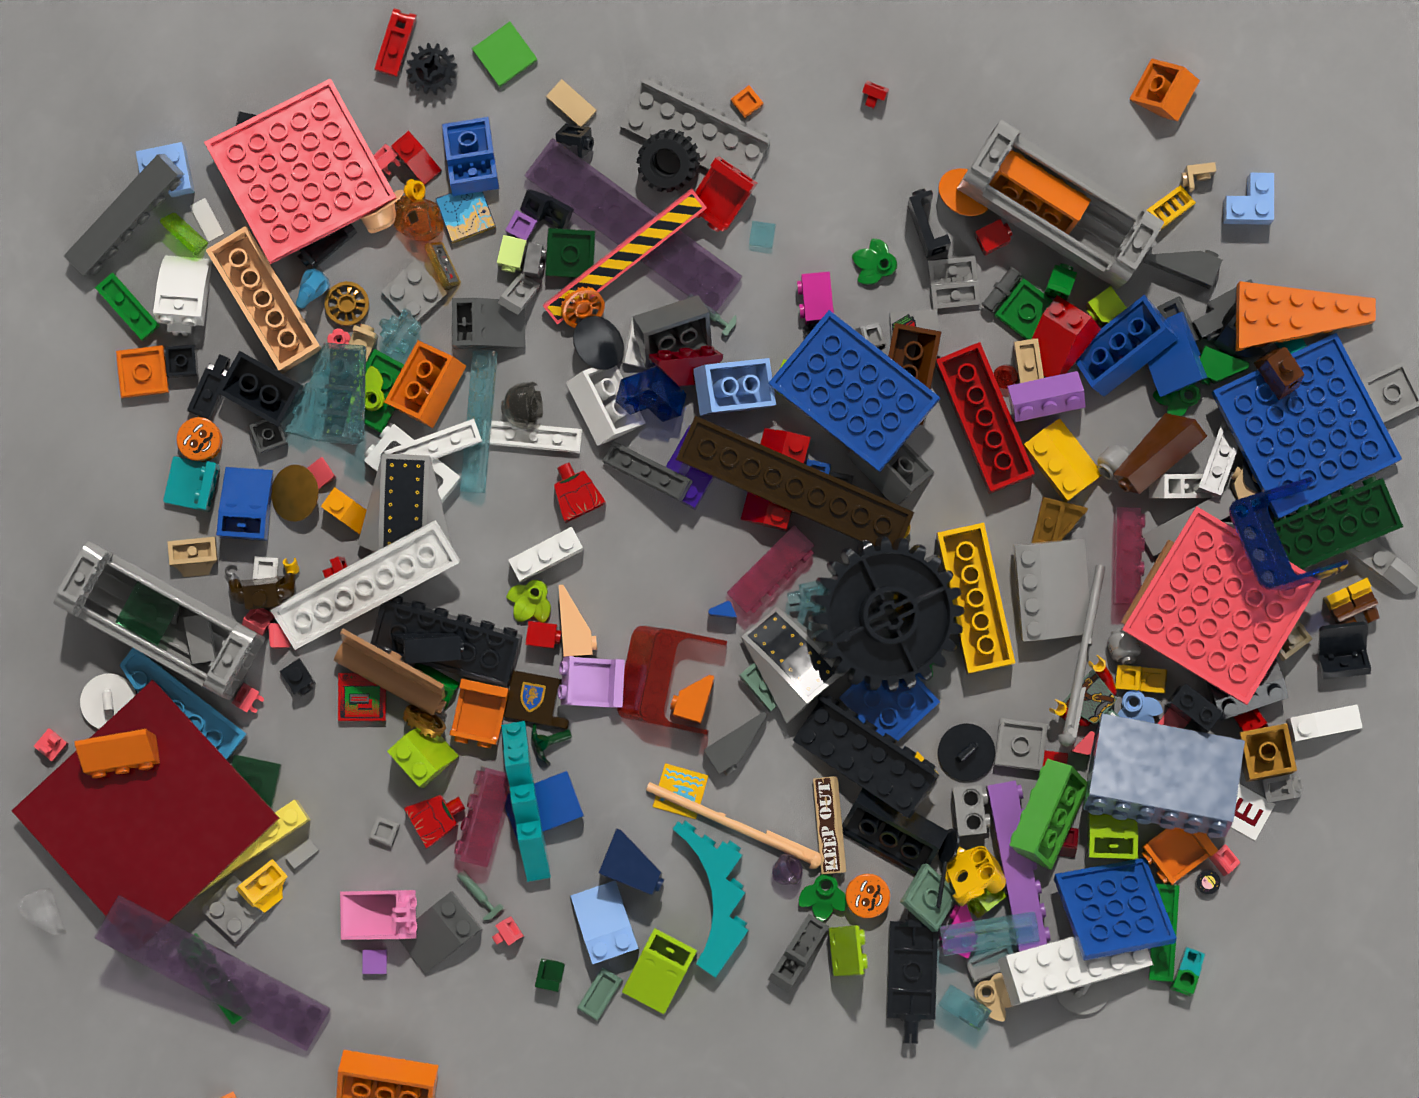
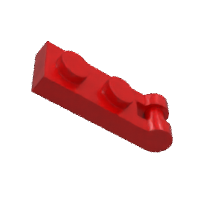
M393 9L374 68L375 71L398 78L417 15L412 13L407 15L401 13V10ZM398 22L405 23L404 29L396 27Z

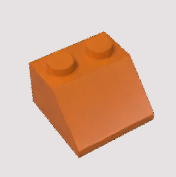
M1151 58L1129 99L1160 117L1178 122L1200 80L1183 66Z
M708 675L680 690L678 696L674 695L670 710L674 711L673 715L702 724L715 677Z

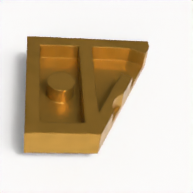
M1042 497L1031 543L1062 540L1087 512L1088 508Z

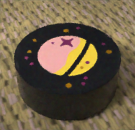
M1211 870L1202 871L1196 878V887L1203 894L1215 893L1221 884L1218 874Z

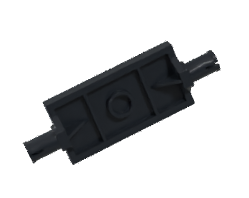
M909 910L907 911L905 922L890 921L887 1018L902 1019L904 1021L903 1043H910V1033H912L911 1043L918 1044V1022H921V1019L935 1020L938 931L932 932Z

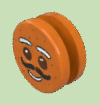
M202 417L191 418L184 422L178 430L176 439L178 449L186 458L200 462H207L215 458L220 452L223 443L219 428L212 421Z
M862 874L855 877L848 884L845 893L849 909L855 915L862 918L879 916L886 910L890 902V891L886 882L874 874Z

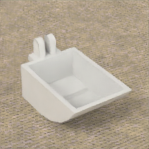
M165 255L163 258L156 286L153 314L157 322L168 324L167 332H172L174 336H179V333H182L183 336L188 337L191 334L192 326H204L212 266L211 259Z

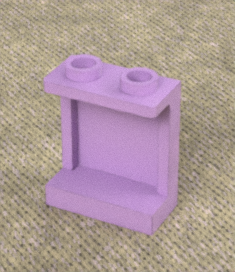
M574 656L563 657V661L559 665V674L562 675V685H559L558 698L561 699L560 705L622 708L625 660L580 658Z

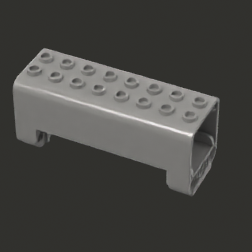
M1001 119L989 135L957 189L1118 290L1127 283L1160 232L1164 221L1145 209L1139 211L1020 136L1021 131ZM1011 149L1021 153L1035 165L1043 167L1045 171L1056 178L1062 179L1065 184L1082 192L1087 198L1091 199L1079 222L1069 235L989 185Z
M88 541L78 553L57 590V595L53 602L54 605L88 622L228 700H231L237 692L265 641V637L91 541ZM136 591L163 596L180 604L178 623L174 625L129 616L132 593ZM198 614L210 621L217 656L214 661L192 664L183 617Z

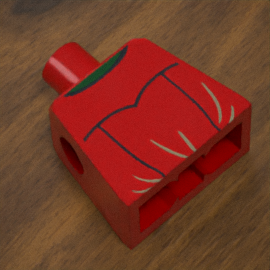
M570 462L557 468L562 480L555 483L554 487L565 523L606 504L603 496L584 470L575 474Z
M438 795L407 806L404 809L425 847L430 848L458 825L454 815L466 808L459 796L446 803L444 797Z

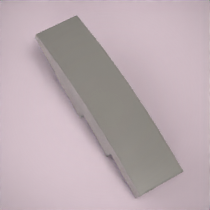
M1230 489L1222 492L1220 499L1213 497L1197 505V507L1219 520H1223L1241 510ZM1195 507L1141 536L1152 557L1161 553L1168 540L1175 542Z

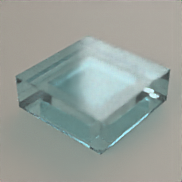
M752 221L749 245L773 248L776 224Z

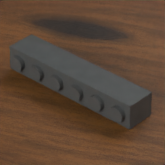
M157 154L65 253L64 257L82 276L97 274L103 268L102 263L106 258L110 259L118 252L117 246L122 241L126 242L134 234L133 229L138 224L142 225L150 217L148 213L154 207L158 208L166 200L164 196L170 190L174 191L181 184L182 181L180 179L184 176V173L165 154Z

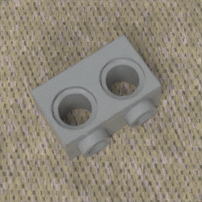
M982 785L952 788L956 830L959 836L987 833V828H991L990 815L985 814L984 804H988L987 790H982ZM967 792L975 793L977 796L976 804L972 806L967 805L964 801V795ZM969 816H976L979 819L980 825L977 829L972 830L967 826L966 821Z

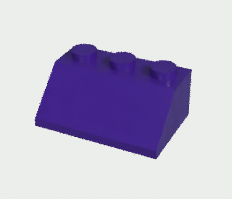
M689 425L666 467L693 481L681 503L696 510L714 477L676 461L690 428Z

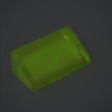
M171 213L159 220L162 226L195 256H198L208 245V242L178 214Z

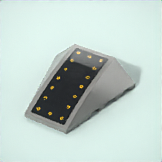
M382 453L357 545L376 552L436 520L453 548L430 455Z
M776 607L747 631L741 639L753 662L757 665L762 679L773 696L772 698L787 724L804 710L808 703L847 672L842 674L834 673L832 666L836 657L823 659L820 656L822 648L827 643L813 641V631Z

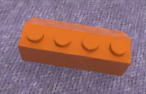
M1012 149L989 183L991 187L1068 235L1079 222L1091 202V199L1087 198L1082 192L1073 189L1065 184L1062 179L1054 177L1045 171L1043 167L1035 165L1021 153L1015 152Z
M343 1050L338 1069L336 1098H435L439 1065Z

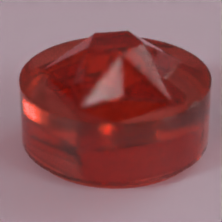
M1009 364L997 367L993 373L999 388L1008 389V386L1014 385L1018 379L1016 369Z

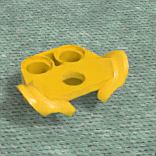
M959 846L955 858L951 863L947 864L945 880L948 883L952 882L956 892L952 896L962 907L970 900L983 895L985 888L993 894L1003 890L1006 885V878L998 861L984 846H977L968 850ZM967 872L968 877L966 880L958 882L959 875Z

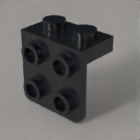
M1365 621L1325 625L1319 628L1318 662L1323 680L1371 674V665L1367 654L1368 626Z

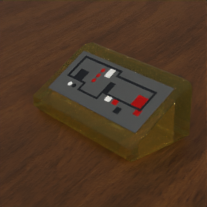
M442 242L425 244L426 252L444 290L447 291L460 285L461 281Z

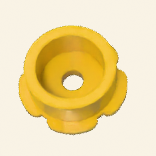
M409 179L404 186V194L410 202H416V200L424 197L425 186L421 181Z

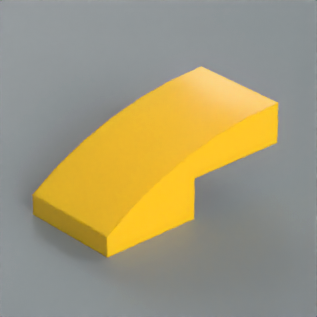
M1117 665L1116 689L1166 693L1167 669Z

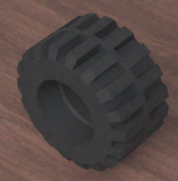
M675 129L661 130L642 144L643 146L638 152L640 155L637 158V164H640V167L637 170L638 173H643L644 176L641 179L644 182L647 180L650 183L648 185L650 188L657 187L659 192L664 190L673 192L675 189H681L696 175V170L700 165L698 163L700 153H696L698 147L696 143L692 145L690 142L692 138L690 136L686 138L683 136L684 132L679 131L676 133ZM660 149H671L678 155L680 159V169L678 172L668 173L660 168L657 163V152Z

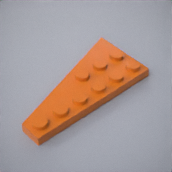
M1239 281L1237 284L1236 351L1254 346L1260 347L1274 342L1280 343L1300 339L1323 332L1329 333L1342 328L1349 329L1373 324L1376 321V298Z

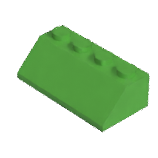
M1047 759L1045 765L1040 769L1036 786L1030 792L1029 802L1021 813L1018 827L1011 835L1010 846L1018 854L1050 870L1054 866L1086 792L1087 781L1072 766Z

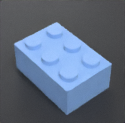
M769 358L707 364L693 369L700 416L765 409L776 405L774 388L769 385L772 379Z

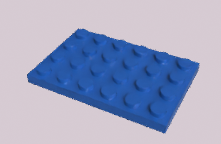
M828 310L769 382L772 388L879 473L940 400L937 394L830 310Z

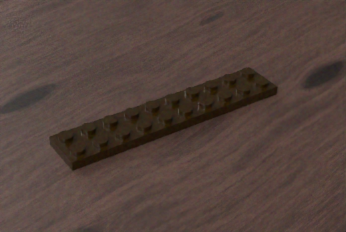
M694 416L676 458L678 462L858 541L868 540L873 546L878 537L889 538L891 545H893L896 539L904 538L914 515V512L697 416Z

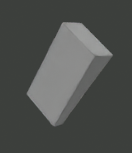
M308 839L285 858L296 869L319 850L311 839Z

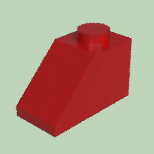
M409 130L391 145V148L397 153L402 162L424 186L442 171Z

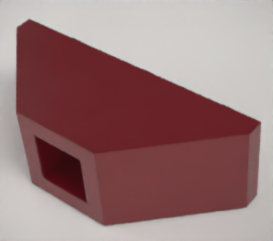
M701 346L700 349L696 350L680 348L677 352L659 350L657 354H649V360L669 380L678 386L696 385L694 368L720 363L723 360V354L713 346Z

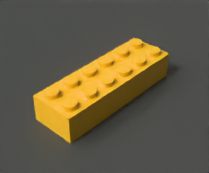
M979 523L938 532L936 538L943 569L951 570L954 575L947 583V587L960 588L961 594L953 599L952 603L953 605L964 607V614L956 616L954 619L955 623L963 627V632L958 634L966 673L972 674L1014 665L1015 659L985 524Z

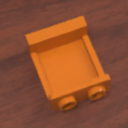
M461 679L460 693L449 735L455 736L454 741L468 744V740L478 741L477 746L491 749L492 745L498 746L509 689Z
M1176 827L1164 829L1141 846L1144 850L1141 853L1142 856L1146 858L1149 865L1154 863L1159 870L1156 872L1163 884L1168 882L1170 885L1175 884L1177 880L1219 851L1206 833L1198 832L1192 834Z

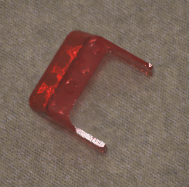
M652 626L637 627L631 636L625 664L622 708H617L619 715L628 720L708 736L709 730L668 721L664 714V708L678 644L682 640L688 639L727 647V641Z

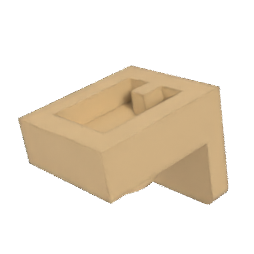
M1215 162L1186 166L1185 172L1181 173L1183 187H1187V192H1193L1195 189L1193 178H1197V181L1210 180L1211 176H1214L1216 173Z
M361 324L360 327L354 325L353 334L346 348L362 350V361L364 362L368 361L378 338L377 334L374 333V328L365 324Z

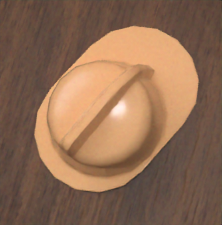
M403 190L394 191L396 199L373 213L360 218L368 232H379L387 229L394 223L396 219L395 202L401 198L404 193Z

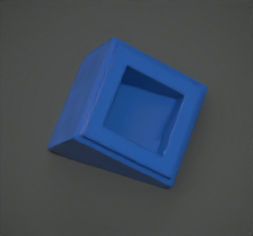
M730 601L710 608L708 611L710 616L737 619Z

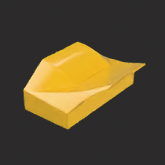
M271 859L238 885L236 890L252 907H257L265 913L283 899V884L288 876Z

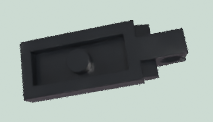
M219 354L215 365L210 363L208 368H205L187 408L188 412L208 420L211 419L221 396L216 391L228 372L226 370L230 362L228 357Z

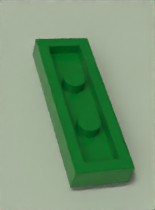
M113 272L95 287L142 341L160 327L159 323Z

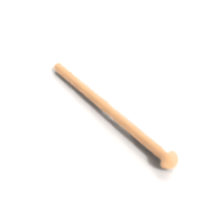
M649 782L646 791L805 861L811 864L809 869H816L822 863V857L817 851H813L769 830L765 834L741 822L727 818L726 814L722 812H716Z

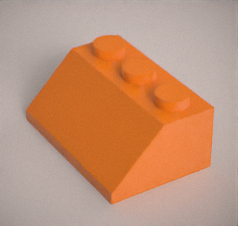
M417 340L384 403L412 419L433 428L462 376L466 365L454 356Z
M146 729L74 741L83 772L91 775L92 778L105 777L107 772L115 771V774H124L130 772V768L139 767V770L152 769L153 764L160 763L156 735Z

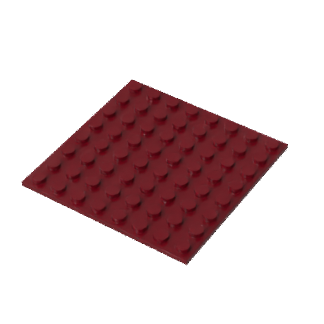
M154 680L150 681L90 738L146 729L156 735L159 764H153L152 769L139 770V767L130 768L128 773L115 774V771L107 772L105 777L92 778L91 775L83 772L77 751H75L11 810L137 951L280 819Z

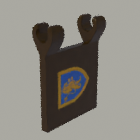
M513 670L504 717L567 729L569 726L568 719L553 716L559 685H562V679Z

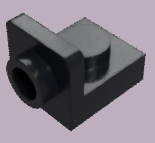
M565 123L555 133L556 142L565 143L567 146L577 145L579 158H584L593 149L594 138L591 134V127Z
M300 658L279 671L294 695L300 694L303 696L313 689L311 685L316 683Z

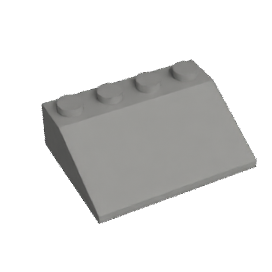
M1085 538L1013 544L1021 640L1035 641L1083 635L1090 599Z

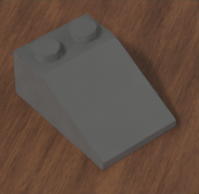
M451 891L416 919V938L399 939V941L426 974L481 931L482 928L455 893Z

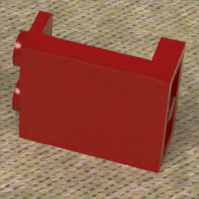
M719 156L713 160L710 165L711 168L695 191L707 207L696 218L702 217L708 221L707 225L716 232L720 230L724 232L729 228L758 182Z

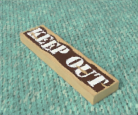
M838 776L814 778L813 786L819 853L822 857L821 874L846 872Z

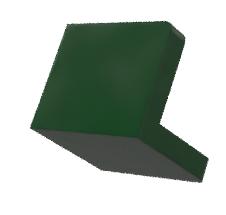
M541 958L535 987L559 992L565 964Z

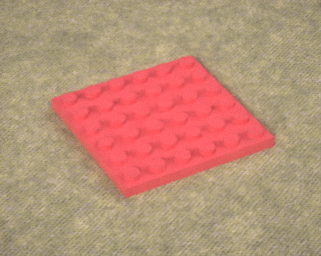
M331 78L204 142L269 264L359 220L363 216L373 213L396 199L392 188Z
M1196 506L1122 628V631L1247 705L1321 580Z

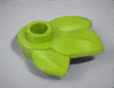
M373 366L368 368L366 375L362 374L359 409L366 408L367 410L375 411L380 409L385 401L384 394L381 391L383 386L382 375ZM373 394L377 398L375 403H372L370 399Z
M531 580L526 585L517 584L509 590L506 598L515 602L513 614L517 622L526 621L532 616L539 622H546L551 612V604L546 598L548 589L544 582ZM532 588L539 590L538 596L532 594Z

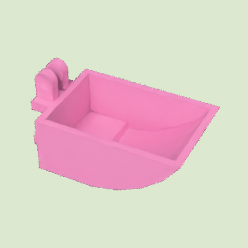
M416 890L341 891V940L416 938Z

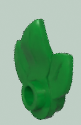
M871 239L869 249H859L852 254L853 261L862 269L857 280L862 284H876L883 276L892 275L898 266L897 259L889 253L888 245L880 239ZM888 260V266L882 268V262Z
M1192 384L1164 397H1160L1156 390L1152 396L1159 404L1168 406L1167 413L1182 416L1186 413L1188 407L1198 403L1201 393L1199 388ZM1184 392H1192L1193 397L1191 399H1186L1184 397Z
M829 874L818 876L814 884L804 887L799 896V906H812L815 917L822 922L831 915L833 909L845 911L847 905L845 893L838 889L836 879ZM824 881L830 883V889L827 891L821 888V884Z

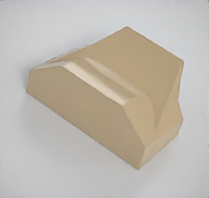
M216 537L167 541L169 565L177 568L183 577L209 575L213 564L218 561Z

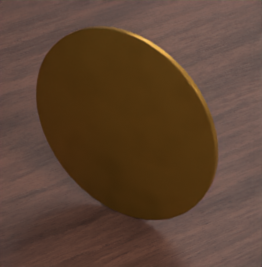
M289 465L277 474L272 485L271 498L279 516L287 521L297 522L304 520L313 512L319 494L316 478L308 468L301 465Z

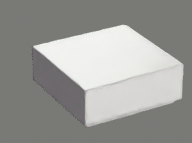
M255 556L253 579L277 577L279 558Z

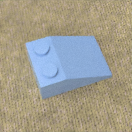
M616 880L571 895L592 964L639 948Z

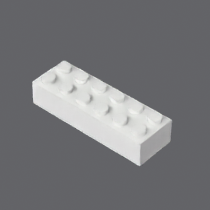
M1075 936L998 959L1012 1006L1124 975L1153 965L1148 949L1083 961Z

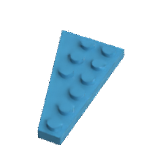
M132 648L119 665L138 693L150 681L154 680L226 760H228L246 737L247 733L144 653Z

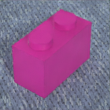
M830 271L801 274V281H797L798 295H803L804 303L799 304L800 318H805V324H815L823 318L828 310L834 313Z

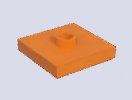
M163 345L116 351L122 399L169 393Z

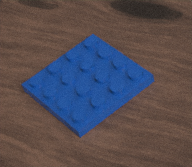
M1146 858L1055 874L1054 882L1083 961L1174 944L1176 942V935Z

